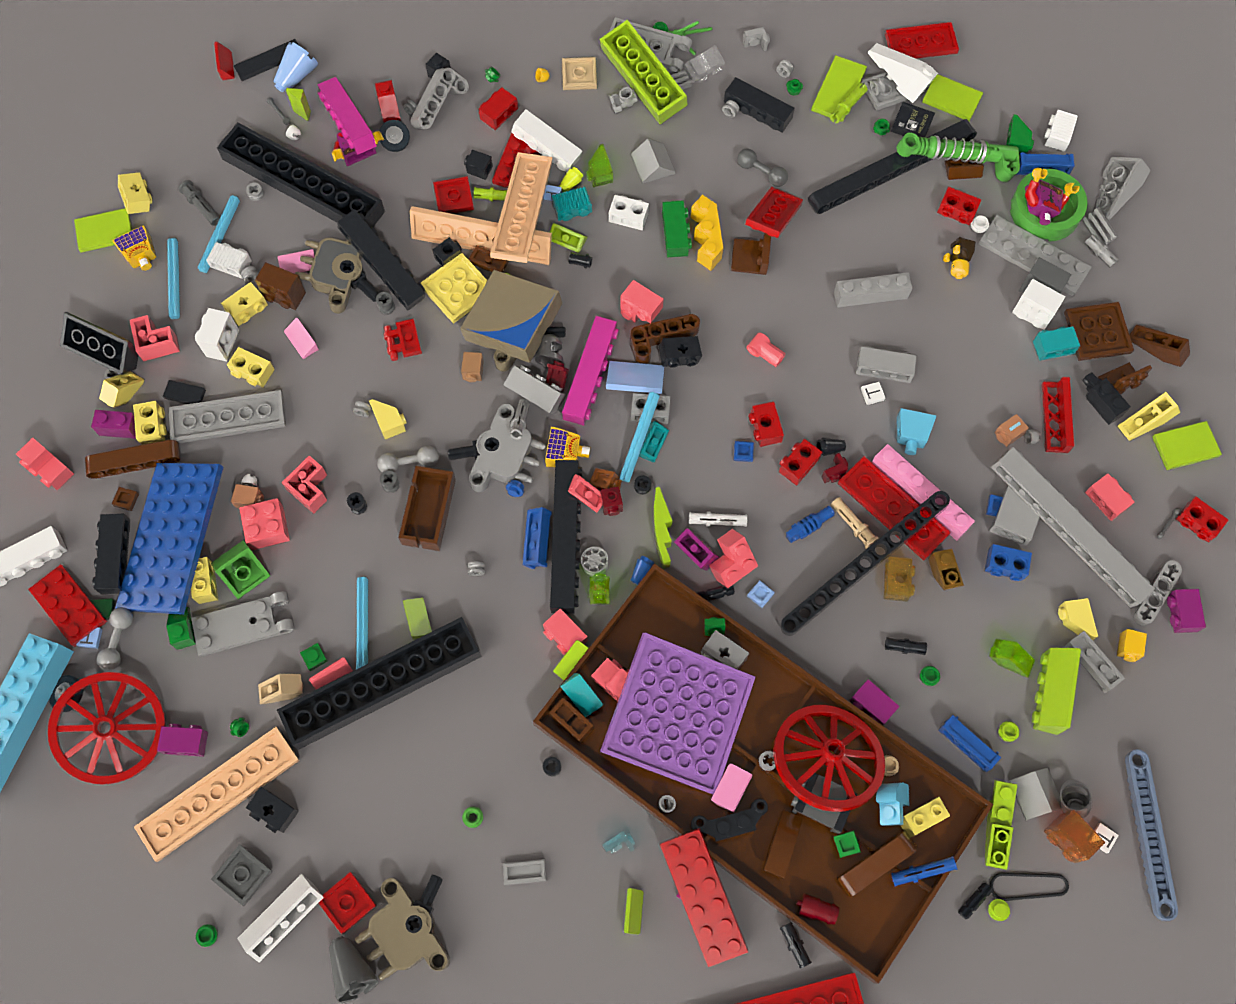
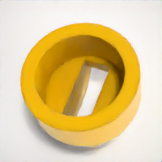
M538 68L536 70L535 78L537 82H546L549 79L550 74L547 69Z

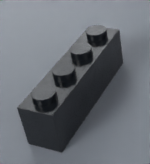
M737 77L734 78L725 91L724 103L728 100L734 101L738 104L739 110L743 114L755 118L774 130L783 133L793 119L794 107Z
M124 513L100 514V521L97 523L99 536L95 544L97 558L94 560V568L96 572L92 585L94 590L100 594H119L122 591L121 586L127 569L130 519Z

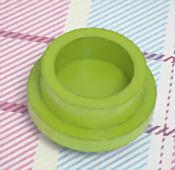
M1006 721L999 726L998 733L1004 741L1012 742L1018 738L1019 728L1015 723Z
M995 899L990 902L988 913L992 919L1004 921L1010 915V908L1004 900Z

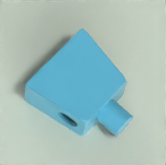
M900 409L897 415V443L906 445V454L916 455L917 448H924L930 436L936 415Z

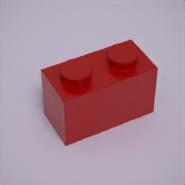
M501 87L486 102L480 105V120L496 130L518 110L517 98Z

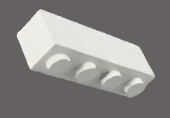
M526 109L513 125L511 132L516 138L527 143L531 149L536 150L542 156L552 157V163L566 173L568 169H572L582 154L581 149Z
M50 526L0 551V587L4 586L7 581L21 577L27 571L39 568L45 562L59 558L63 553L67 552L68 550L59 531Z
M301 874L237 939L245 952L260 963L324 897L316 886Z

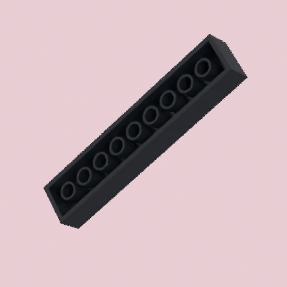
M238 122L217 147L222 160L335 222H338L355 209L358 214L362 213L367 220L366 223L371 228L376 225L385 213L381 199Z
M460 617L277 709V712L292 746L299 750L482 656L463 618Z

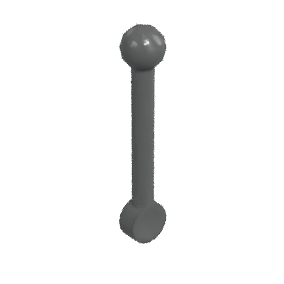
M269 97L267 99V103L273 106L277 113L282 117L283 123L285 125L290 124V119L283 115L279 108L274 104L273 98Z
M1179 508L1174 509V514L1158 534V539L1164 536L1176 516L1180 515L1181 510Z

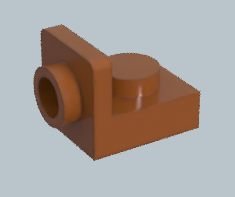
M596 468L589 483L599 490L619 487L620 489L622 481L615 472Z

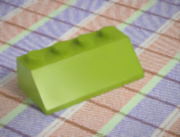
M1050 648L1042 653L1040 658L1042 672L1039 673L1037 683L1040 686L1034 699L1037 706L1036 711L1032 714L1033 729L1058 735L1071 727L1081 649Z

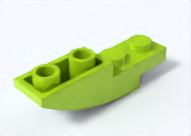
M994 781L992 800H989L993 806L988 812L986 826V866L1005 870L1008 868L1013 827L1011 825L1017 784Z

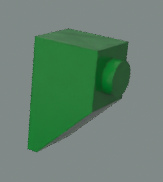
M1014 114L1009 123L1006 145L1017 146L1020 156V153L1025 152L1027 154L1029 150H1032L1034 140H1032V131L1018 115Z
M186 607L184 614L168 615L166 627L169 642L177 650L196 645L189 607Z

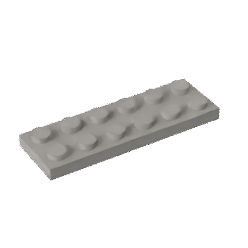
M996 215L978 243L1028 272L1031 271L1039 257L1069 272L1072 275L1062 291L1071 296L1075 295L1091 269V266L998 215Z
M281 390L169 407L171 440L178 441V443L286 427L283 393Z

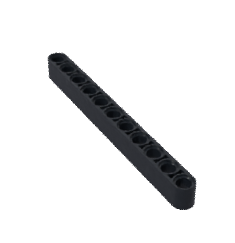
M964 119L931 136H939L940 140L947 137V140L956 138L957 141L964 139L969 142L976 137L977 132L970 122ZM895 152L813 192L808 197V202L817 214H822L933 159L925 155L913 154L909 157H903L898 152Z
M944 491L935 492L782 619V633L792 636L806 626L940 515L950 502L949 495ZM941 498L944 501V505L936 504L935 499ZM920 511H927L930 517H922ZM910 522L914 524L915 529L908 530L905 527V523ZM890 536H899L900 542L895 543L891 541ZM882 547L885 550V554L878 555L875 552V548ZM866 559L870 562V566L865 568L861 566L860 561ZM853 572L855 579L848 580L845 577V573ZM830 585H839L840 591L832 592ZM818 596L823 597L825 604H816L815 598ZM808 609L810 616L804 618L799 614V611ZM787 621H791L795 624V628L787 630L784 624Z

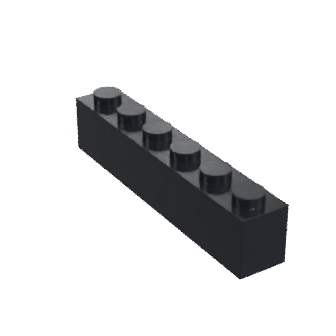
M354 209L337 222L338 229L407 311L425 298L424 287L421 283L415 282L414 276L408 268L404 269L400 258L389 251V245L384 240L381 241L378 238L377 231L373 227L370 228L364 215L362 213L358 214Z

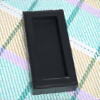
M169 380L163 397L164 399L184 404L200 403L206 390L202 387Z

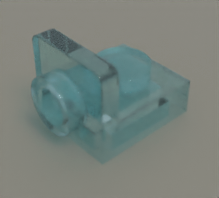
M622 831L602 844V847L606 853L611 851L613 854L622 848L621 843L624 842L631 853L635 850L633 845L636 843L630 833L626 835Z

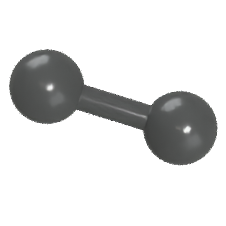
M743 149L739 152L737 161L742 168L749 169L755 167L768 175L769 182L775 187L783 186L787 182L788 173L783 167L769 168L757 161V155L751 149Z

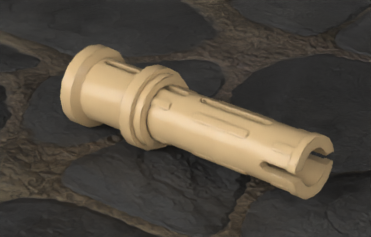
M840 497L831 503V506L853 529L854 536L858 537L865 544V549L880 539L869 530L868 524H863Z

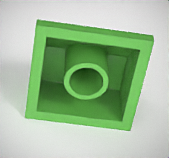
M244 540L211 563L215 572L237 599L270 577V574Z

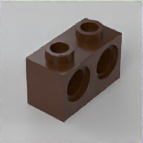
M564 698L549 712L580 743L595 728L591 722Z

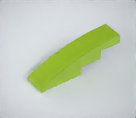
M656 487L654 533L659 558L663 569L671 565L666 548L671 547L672 543L667 530L672 527V518L660 487Z

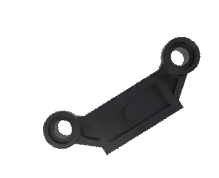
M755 799L751 804V809L713 820H708L698 815L692 819L691 829L700 828L702 833L714 837L715 842L757 830L756 824L761 816L767 812L768 804L763 799ZM758 803L763 805V810L757 808ZM697 820H701L703 822L702 827H698L696 825Z

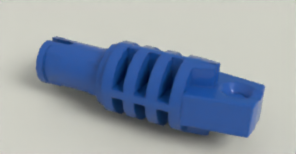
M827 506L816 514H809V516L791 526L792 529L786 532V538L790 543L800 538L804 539L812 534V532L820 529L822 523L835 516L834 510Z

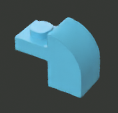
M881 784L876 794V802L880 803V825H904L903 806H909L908 784Z

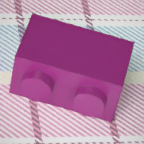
M95 410L91 428L99 436L136 439L133 413Z
M686 528L674 541L688 557L705 571L710 568V564L719 558L689 528Z
M1199 589L1174 590L1168 595L1167 606L1171 611L1170 623L1174 628V633L1199 632L1206 628Z
M869 679L849 700L854 706L882 726L900 707Z
M169 724V727L161 726L157 751L168 755L204 757L208 732L199 725H189V728H182L180 724Z

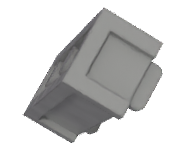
M1085 631L1064 645L1065 648L1081 649V664L1103 688L1102 691L1104 693H1107L1125 679Z

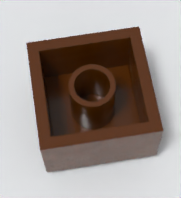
M267 262L264 263L255 279L259 287L258 289L265 300L270 303L276 302L285 309L291 308L296 310L306 294L297 274Z

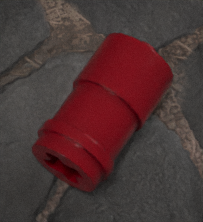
M806 893L803 894L801 900L797 901V905H799L798 914L826 922L828 925H835L840 909L836 904L822 901L820 898Z

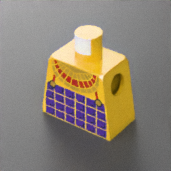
M144 225L112 240L133 268L140 266L143 271H146L152 267L150 261L156 258V253L151 236Z
M551 427L545 458L546 467H555V460H578V457L589 458L591 447L580 445V435Z

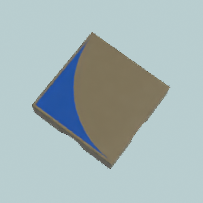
M494 270L461 326V332L468 342L502 351L506 355L530 363L542 342L545 331L552 324L562 305L560 293L557 290Z

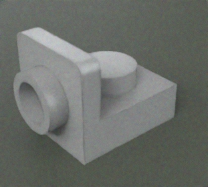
M764 27L744 31V48L761 44L763 51H767L770 38L769 34L765 32Z

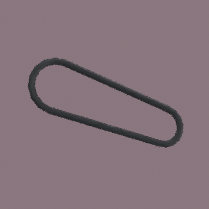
M998 873L992 877L990 887L993 889L992 894L997 899L1011 901L1062 896L1068 892L1069 883L1064 876L1058 874ZM1000 876L1055 877L1063 879L1066 888L1061 893L1003 898L995 893L993 883Z

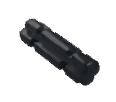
M733 585L729 588L719 586L708 589L706 592H697V594L705 600L711 601L723 598L725 595H733L735 590Z
M982 883L978 888L979 891H975L966 901V905L959 909L958 913L964 919H969L973 914L972 911H976L985 901V897L992 893L993 889L987 883Z

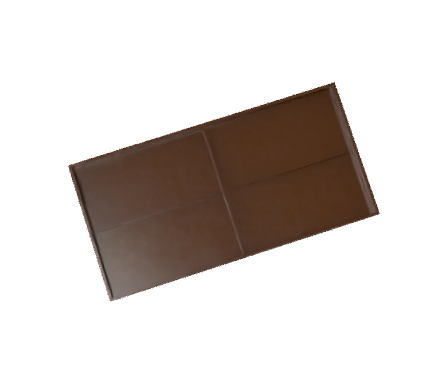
M655 563L563 681L564 683L574 673L580 674L604 704L585 717L594 725L593 731L580 743L549 714L562 698L579 711L561 687L556 690L533 720L535 727L679 836L693 831L691 829V821L695 816L700 815L708 820H713L751 809V804L755 799L765 800L768 804V810L757 822L756 831L715 842L714 837L702 833L713 862L874 984L880 983L951 871L920 879L917 883L912 881L897 886L894 885L891 873L909 869L911 865L916 867L950 858L951 856L954 857L956 863L993 806L991 802ZM712 617L725 618L724 636L749 652L747 660L739 671L754 676L755 680L723 775L731 763L753 776L734 812L716 805L711 800L713 794L600 752L618 702L592 679L591 675L607 658L611 661L615 659L625 671L627 669L630 670L642 633L650 634L701 655L702 648L711 637L704 635L705 619ZM724 653L723 655L720 654V657L722 658L724 656H727L726 653ZM829 705L838 707L859 717L870 727L881 744L884 756L891 755L899 763L898 772L893 776L884 775L881 784L905 783L909 785V806H903V816L940 797L950 814L948 818L911 837L918 847L917 851L852 897L847 895L837 881V878L903 830L901 825H880V803L876 802L877 792L867 803L850 811L840 833L855 830L861 852L840 858L834 836L839 834L830 831V827L797 812L796 815L803 817L785 878L763 871L782 810L793 813L794 806L791 803L795 795L783 783L776 767L771 771H765L759 766V757L765 751L773 752L777 732L788 716L807 706ZM813 716V720L826 737L830 739V717ZM804 719L789 729L821 742ZM837 720V739L841 741L855 729L849 724ZM859 735L845 746V749L871 752L869 745L862 735ZM785 736L784 755L819 750ZM764 756L765 760L763 763L772 766L773 758ZM847 757L871 777L874 776V759ZM820 758L789 761L786 764L797 781ZM843 764L853 791L858 793L857 796H859L870 785ZM823 765L815 773L825 777L827 766ZM834 766L831 781L843 786L837 769ZM665 795L672 796L676 802L675 809L669 813L662 812L658 807L659 799ZM664 799L665 810H667L666 799ZM758 803L757 808L763 810V805ZM697 820L696 825L698 827H702L703 822L701 820ZM944 865L939 866V867H935V868H931V869H928V870H926V871H930V870H934V869H937V868H941V867H944ZM922 871L917 872V873H914V874H909V875H906V876H904V877H908V876H912V875H915V874H919V873H922ZM806 893L820 898L822 901L836 904L840 909L835 925H828L826 922L798 914L799 905H797V901L801 900L803 894Z

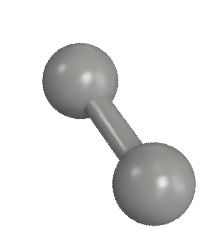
M432 446L422 447L417 455L397 458L391 453H385L378 458L377 466L382 473L387 470L395 472L399 465L419 462L425 467H431L437 463L439 454Z
M124 607L116 608L110 614L109 621L114 627L108 648L101 650L97 656V664L103 670H113L120 664L121 656L116 650L122 630L128 628L133 622L131 611Z

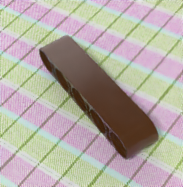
M165 440L88 455L85 457L86 477L97 479L154 468L157 463L180 462L179 443L176 440Z

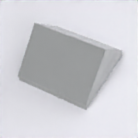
M647 139L631 153L642 183L675 174L669 155L662 143Z
M1048 768L1037 770L1009 781L1010 783L1017 784L1016 799L1025 821L1061 809L1060 795Z

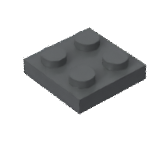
M239 844L211 880L238 903L245 906L272 873V870Z

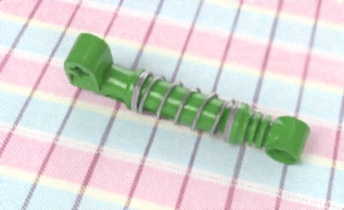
M907 133L896 147L899 155L903 157H909L913 154L925 155L931 159L943 157L944 160L952 158L953 161L961 159L962 162L970 160L972 163L995 162V174L1001 182L1010 181L1020 170L1017 146L988 144L984 140L974 142L973 139L969 142L964 139L957 141L956 138L947 140V137L940 140L939 136L926 138L918 137L914 133Z

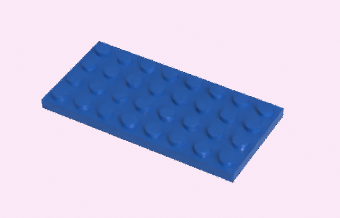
M156 464L122 582V591L119 593L115 608L124 607L135 612L185 613L197 562L199 561L221 479L222 465Z

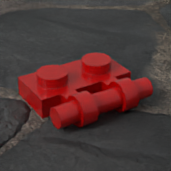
M414 319L396 322L397 329L392 330L390 325L384 327V339L388 344L387 352L392 361L398 360L399 352L403 353L404 358L422 354ZM399 337L400 344H395L394 339Z

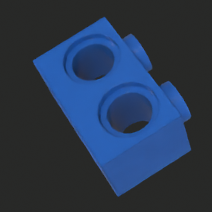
M993 544L988 549L985 572H990L991 575L998 577L1002 575L1007 576L1014 581L1024 580L1029 575L1032 553ZM995 558L999 559L1002 565H998L995 562ZM1014 563L1019 564L1021 566V570L1017 569L1014 566Z

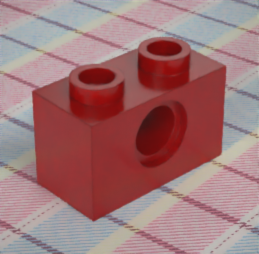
M774 401L752 406L751 413H749V421L751 424H754L755 430L753 433L755 441L759 442L760 447L781 443L784 434ZM765 422L768 423L770 426L764 427L761 425V423Z

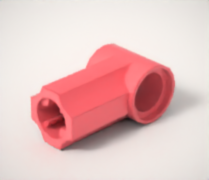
M757 333L746 347L750 354L755 357H762L775 367L782 362L786 354L771 344L770 339L763 333Z

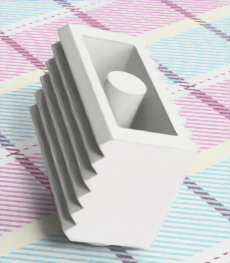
M1057 110L1055 115L1052 114L1048 123L1051 127L1047 128L1044 138L1047 139L1045 146L1064 152L1070 143L1078 116L1061 110Z
M218 242L215 243L206 259L211 268L242 278L241 271L252 263L248 252L244 249L239 248L237 250L227 243L221 244Z

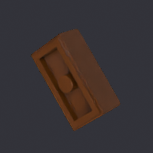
M961 159L958 161H945L949 180L981 178L983 176L984 165L982 163H972L970 160L962 162Z

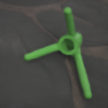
M696 21L684 28L668 32L685 36L687 34L711 31L712 27L688 30L699 24V21ZM690 47L689 52L696 55V52Z

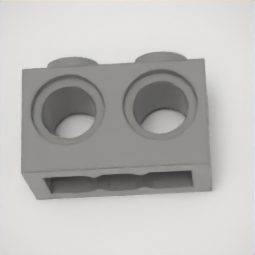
M645 392L633 393L631 421L639 422L644 408H638L637 406L640 404L645 405L649 394ZM658 394L660 397L657 406H663L664 409H655L651 422L656 421L659 424H668L670 396Z

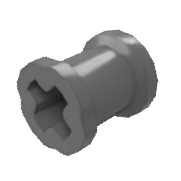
M381 292L377 295L376 302L379 305L380 312L385 315L391 314L395 310L391 294Z
M387 470L380 475V482L386 492L393 493L399 489V480L395 472Z

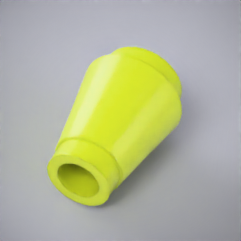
M575 167L568 169L558 187H561L562 192L570 191L582 181L583 174Z

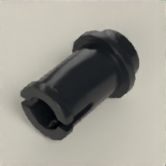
M571 252L569 264L584 266L585 269L587 267L590 268L592 257L589 254L585 256Z

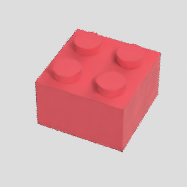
M278 498L239 508L245 542L251 550L290 541L284 508Z

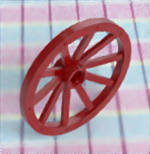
M116 672L93 674L71 685L57 700L48 723L49 746L57 763L67 773L81 781L92 784L122 782L142 772L157 756L161 726L166 727L165 713L157 695L141 680ZM119 681L121 684L106 715L98 682ZM128 684L134 686L146 696L114 717ZM91 685L99 718L71 698L85 687ZM151 703L155 713L156 724H118L143 706ZM68 704L90 720L93 725L59 726V721L65 706ZM104 722H109L111 726L109 732L102 733L101 725ZM156 730L153 743L148 752L118 731ZM93 731V733L64 754L60 746L58 732ZM113 737L143 757L141 761L124 771ZM98 738L87 772L80 770L68 760ZM104 740H106L117 772L115 775H93Z
M812 705L801 708L788 716L775 737L773 756L780 778L796 797L810 806L832 812L853 810L867 803L881 786L885 774V757L881 744L874 732L864 721L844 709L829 705ZM813 716L830 717V739L826 737L813 720ZM804 719L821 742L789 729ZM837 720H841L855 729L841 741L837 739ZM859 735H862L869 745L871 752L845 749V746ZM785 736L819 750L784 755ZM819 757L820 759L797 781L786 764L789 761ZM847 757L874 759V776L871 777ZM843 764L870 785L859 796H855ZM823 765H826L822 795L819 797L806 790L802 785ZM834 766L849 798L847 800L828 799Z

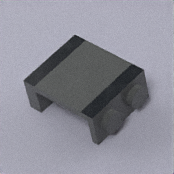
M814 773L802 786L809 792L821 797L825 777ZM831 781L828 799H849L844 787ZM794 796L791 803L794 806L793 813L799 812L831 828L830 831L836 834L842 832L851 811L832 812L810 806Z

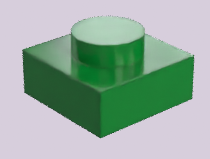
M712 617L705 619L704 635L712 636L715 630L724 635L725 618Z
M318 643L300 652L309 671L328 662Z
M855 830L834 836L840 858L861 852Z

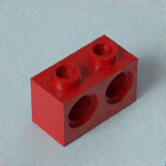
M948 186L937 213L957 220L962 224L971 225L982 199Z
M806 439L801 443L797 442L791 449V455L789 457L786 455L779 463L781 465L779 473L796 486L820 460L822 451ZM801 452H806L809 456L804 457L801 455ZM794 465L798 470H791L789 466Z
M1196 496L1187 503L1176 518L1183 527L1192 530L1200 539L1208 543L1217 537L1228 522L1226 517Z

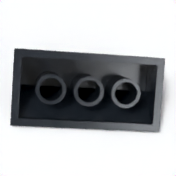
M64 312L60 340L61 347L121 375L137 368L139 355L129 340L73 314Z

